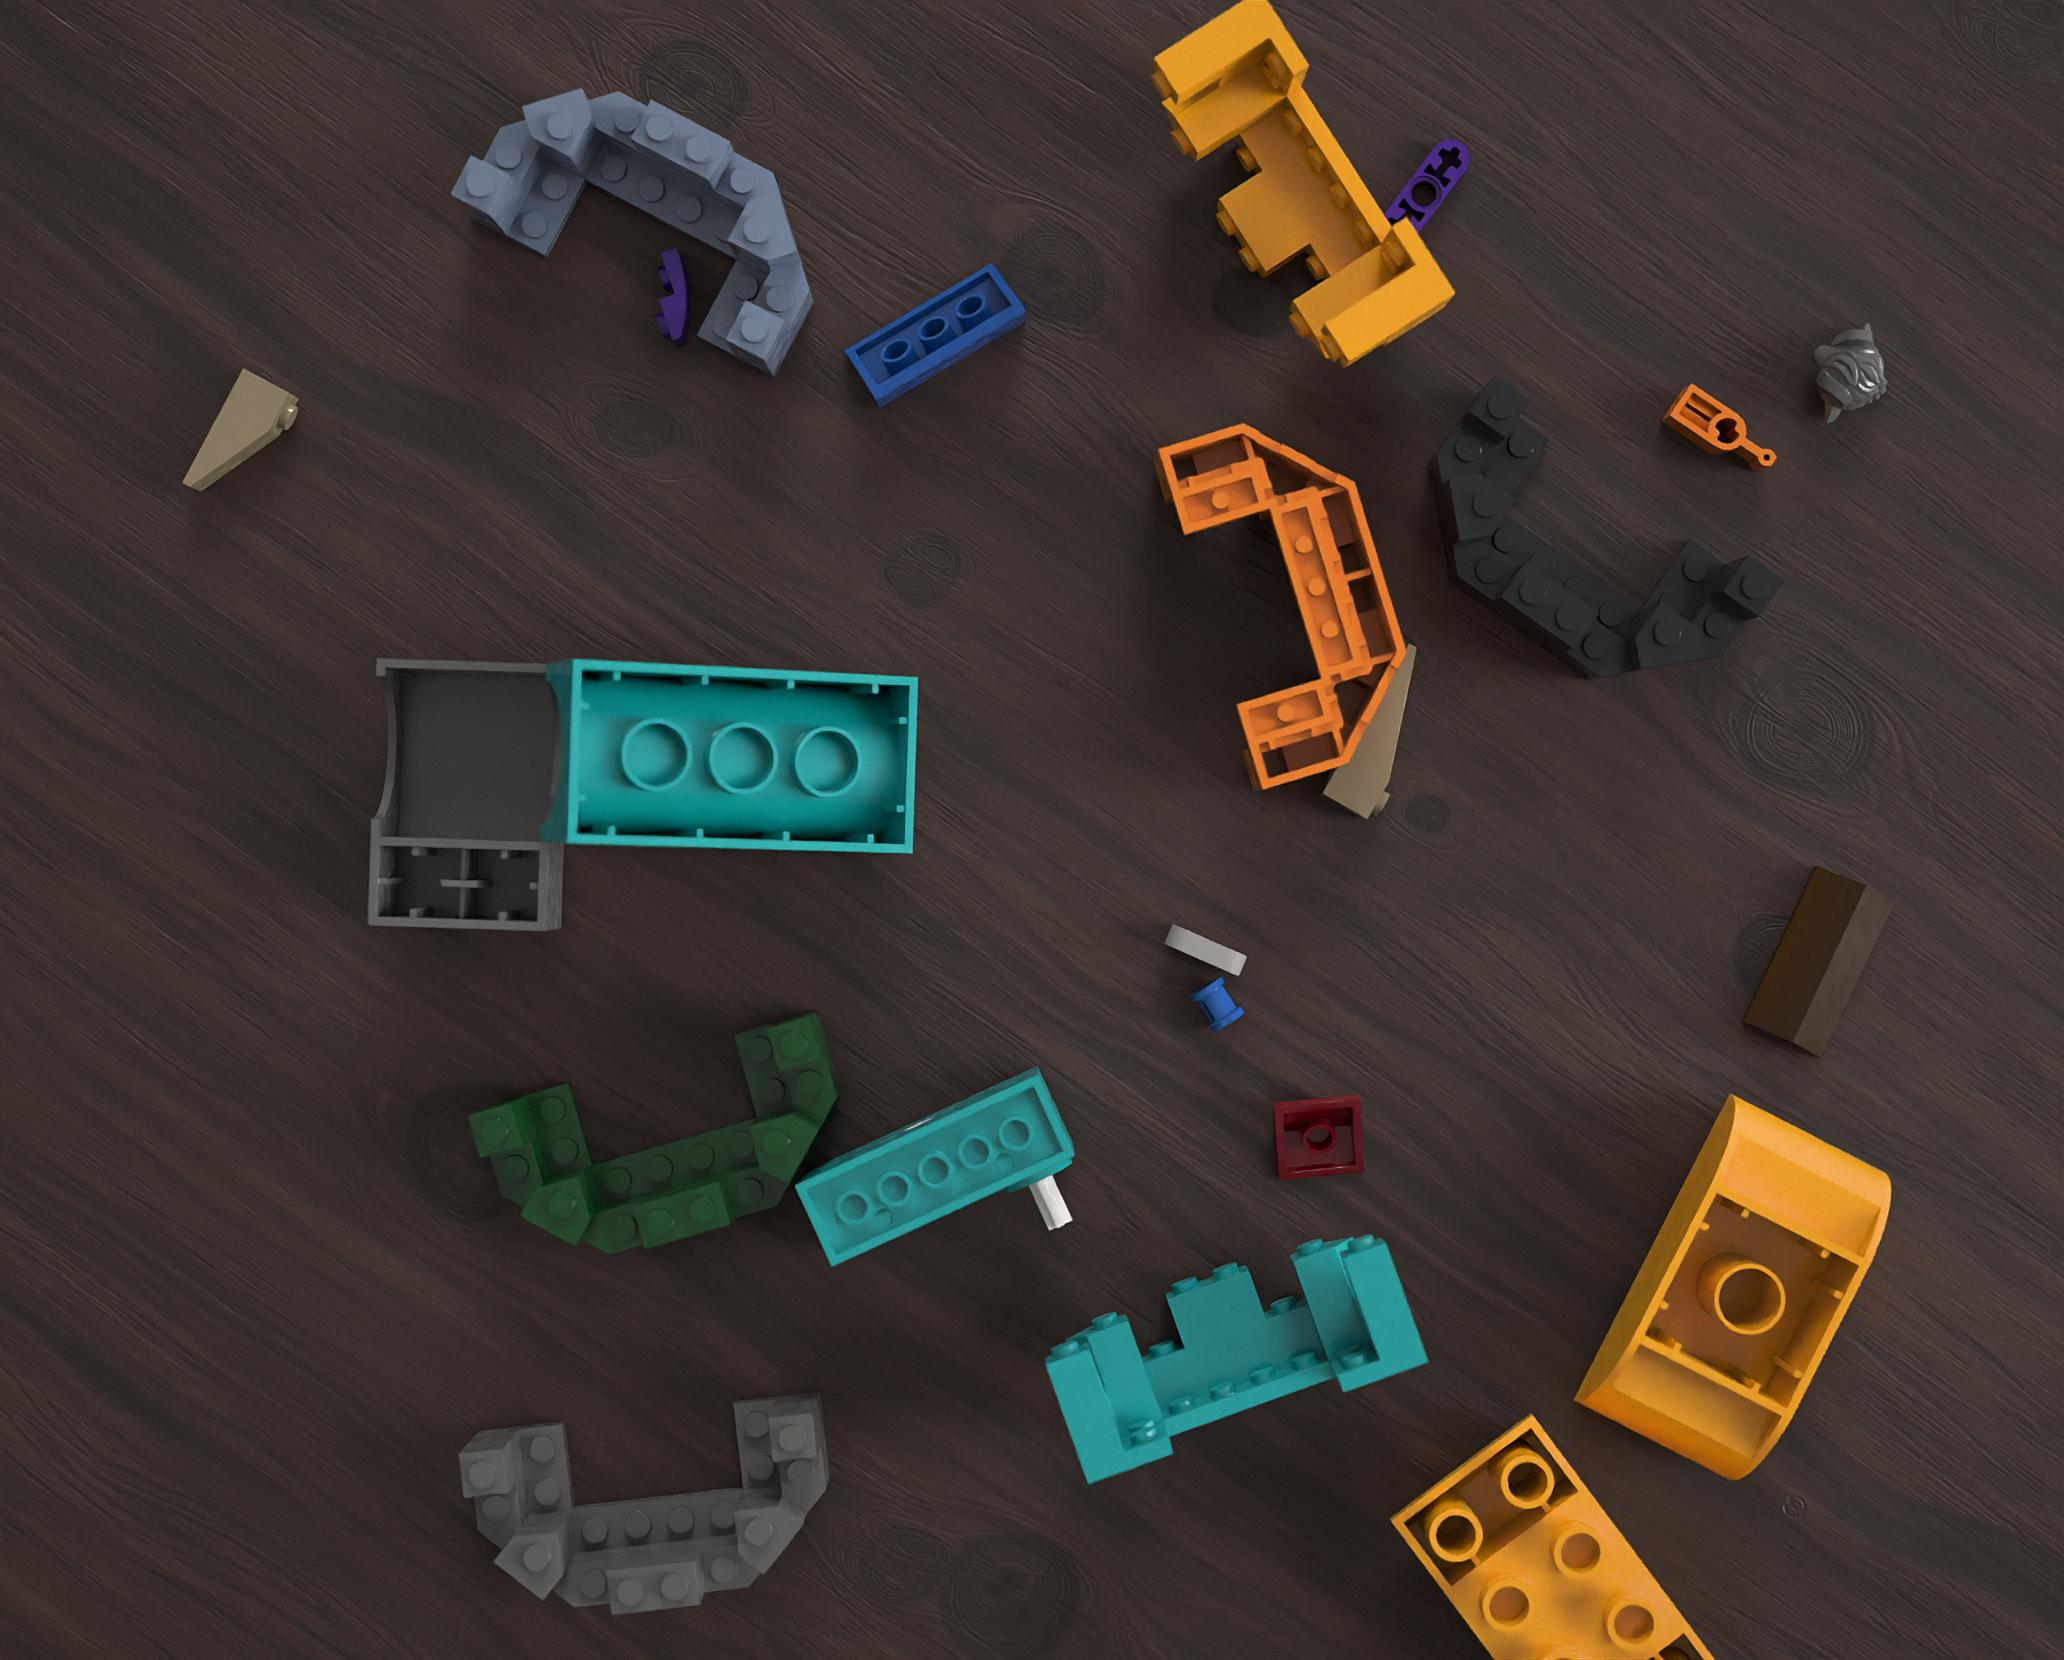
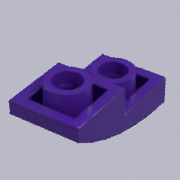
M676 247L661 253L665 265L658 267L665 291L674 290L675 294L658 299L662 312L655 315L663 338L671 336L675 345L679 347L685 345L688 335L690 292L682 255Z

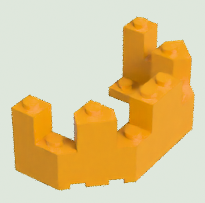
M1243 0L1154 57L1152 69L1155 73L1150 76L1154 86L1163 98L1170 95L1168 99L1161 103L1174 128V131L1171 132L1172 139L1183 155L1188 153L1196 162L1232 138L1235 139L1239 146L1235 152L1240 163L1248 173L1254 170L1256 175L1219 198L1217 204L1219 212L1215 214V217L1228 237L1234 234L1243 247L1238 252L1251 273L1257 270L1262 279L1305 251L1307 252L1309 257L1305 259V262L1316 280L1324 279V281L1292 301L1289 307L1292 313L1288 316L1297 334L1301 338L1306 336L1326 359L1330 358L1333 362L1339 359L1343 366L1347 367L1381 344L1387 345L1443 309L1454 296L1455 291L1408 218L1406 217L1391 227L1301 87L1309 64L1267 0Z

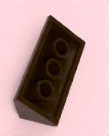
M1815 866L1742 1021L1821 1058L1894 902L1865 884Z

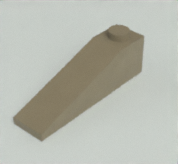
M1410 643L1405 645L1407 653L1387 687L1386 693L1369 725H1367L1350 761L1348 764L1333 768L1319 792L1321 796L1363 820L1368 819L1371 813L1378 816L1390 796L1384 790L1390 780L1417 649Z

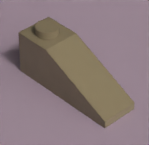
M243 368L182 483L201 492L279 437L283 429L288 430L298 414V407L295 405L299 398Z

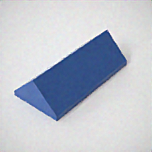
M991 263L846 349L845 352L878 408H881L1025 322L1026 311Z

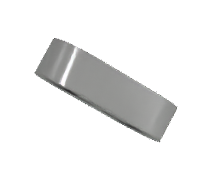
M1172 924L1164 944L1237 976L1240 975L1247 959L1246 955Z

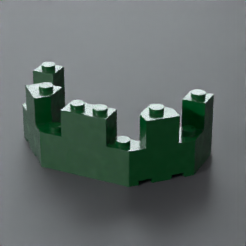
M812 1011L734 1034L757 1117L594 1164L571 1082L491 1104L468 1115L479 1157L490 1156L500 1194L524 1208L520 1217L573 1246H576L583 1240L609 1255L641 1245L648 1249L731 1225L735 1218L776 1207L784 1197L841 1093L818 1011Z

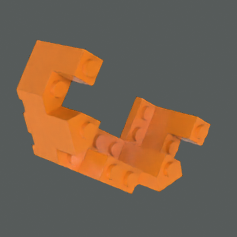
M1242 423L1158 449L1153 464L1166 505L1174 503L1183 536L1257 513L1259 514L1260 521L1271 517L1320 679L1236 705L1248 744V748L1241 751L1253 790L1259 791L1348 764L1407 651L1355 482L1315 463L1316 461L1284 444L1281 445L1260 434L1254 428Z

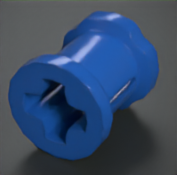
M1222 976L1208 982L1189 996L1192 1002H1198L1211 1022L1209 1028L1213 1033L1244 1014L1242 1008L1235 1006L1224 989L1223 984L1225 981Z

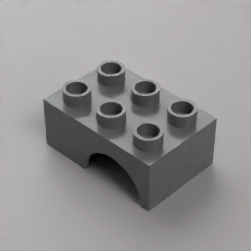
M377 658L376 676L381 681L387 709L388 754L381 804L376 816L371 818L368 925L549 931L561 928L564 843L541 842V825L548 820L552 812L558 789L561 765L560 711L555 690L552 684L546 681L547 664Z

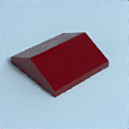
M1359 1094L1273 1103V1132L1279 1181L1364 1172L1361 1099Z

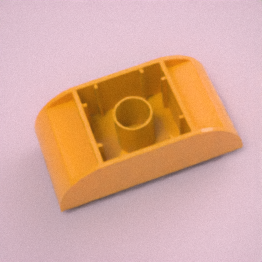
M1730 1093L1591 1364L1574 1401L1728 1480L1735 1481L1748 1475L1767 1456L1789 1424L1872 1262L1890 1207L1891 1183L1888 1175Z
M1531 1413L1390 1518L1391 1522L1494 1660H1715Z

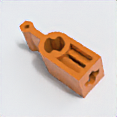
M1692 383L1682 389L1661 420L1710 454L1723 455L1733 451L1748 461L1750 468L1755 471L1761 472L1771 467L1777 458L1772 450L1761 449L1745 438L1746 425L1738 414ZM1716 424H1723L1728 428L1725 435L1730 439L1729 443H1722L1717 439L1720 432L1715 428Z

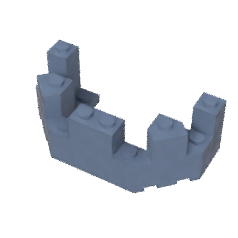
M580 88L522 106L526 120L500 127L483 161L472 155L470 156L451 192V196L472 219L548 258L583 189L589 183L735 260L736 262L697 336L701 340L773 378L775 377L814 301L773 172L735 153L729 140L653 100H650L648 106L619 91L589 100L583 89Z

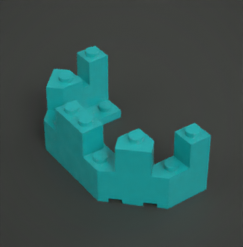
M1369 1234L1355 1239L1349 1237L1324 1243L1319 1238L1297 1246L1298 1252L1290 1255L1304 1299L1296 1301L1294 1296L1277 1300L1270 1304L1271 1310L1265 1313L1246 1265L1238 1267L1236 1262L1222 1265L1212 1270L1213 1277L1197 1282L1196 1277L1180 1280L1171 1285L1173 1291L1166 1293V1298L1182 1342L1174 1345L1173 1340L1157 1343L1148 1348L1150 1354L1142 1357L1127 1315L1117 1316L1116 1312L1107 1313L1091 1321L1092 1326L1066 1339L1065 1343L1052 1348L1053 1355L1045 1358L1046 1367L1088 1484L1173 1454L1170 1436L1334 1377L1342 1391L1346 1392L1427 1363L1428 1359L1385 1241L1381 1237L1374 1240L1372 1235Z

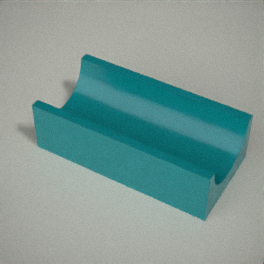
M578 659L547 663L546 681L550 682L555 690L560 711L561 765L555 803L548 820L541 825V842L913 853L918 677Z

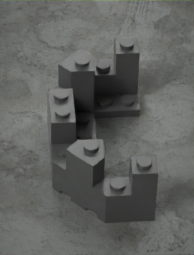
M820 1392L734 1402L743 1487L574 1506L565 1421L479 1431L459 1453L463 1497H474L478 1531L502 1550L494 1560V1563L542 1601L553 1590L575 1608L610 1604L611 1615L700 1605L705 1592L748 1588L760 1573L764 1575L801 1529L806 1514L825 1492L830 1475Z

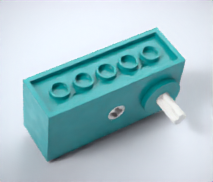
M1038 1066L804 1172L795 1187L831 1266H835L1001 1189H1004L1005 1193H1010L1029 1186L1048 1230L1059 1228L1065 1225V1223L1072 1221V1217L1052 1175L1072 1163L1071 1157L1075 1156L1072 1140Z

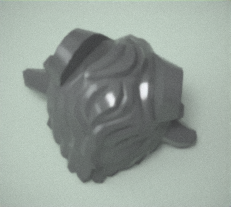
M1864 323L1860 329H1849L1836 335L1830 345H1819L1815 348L1813 358L1818 369L1816 382L1820 386V396L1825 401L1824 421L1827 424L1834 422L1841 410L1846 411L1849 409L1854 411L1856 408L1872 403L1873 400H1878L1887 391L1885 386L1888 382L1884 377V361L1879 354V350L1874 346L1873 333L1869 323Z

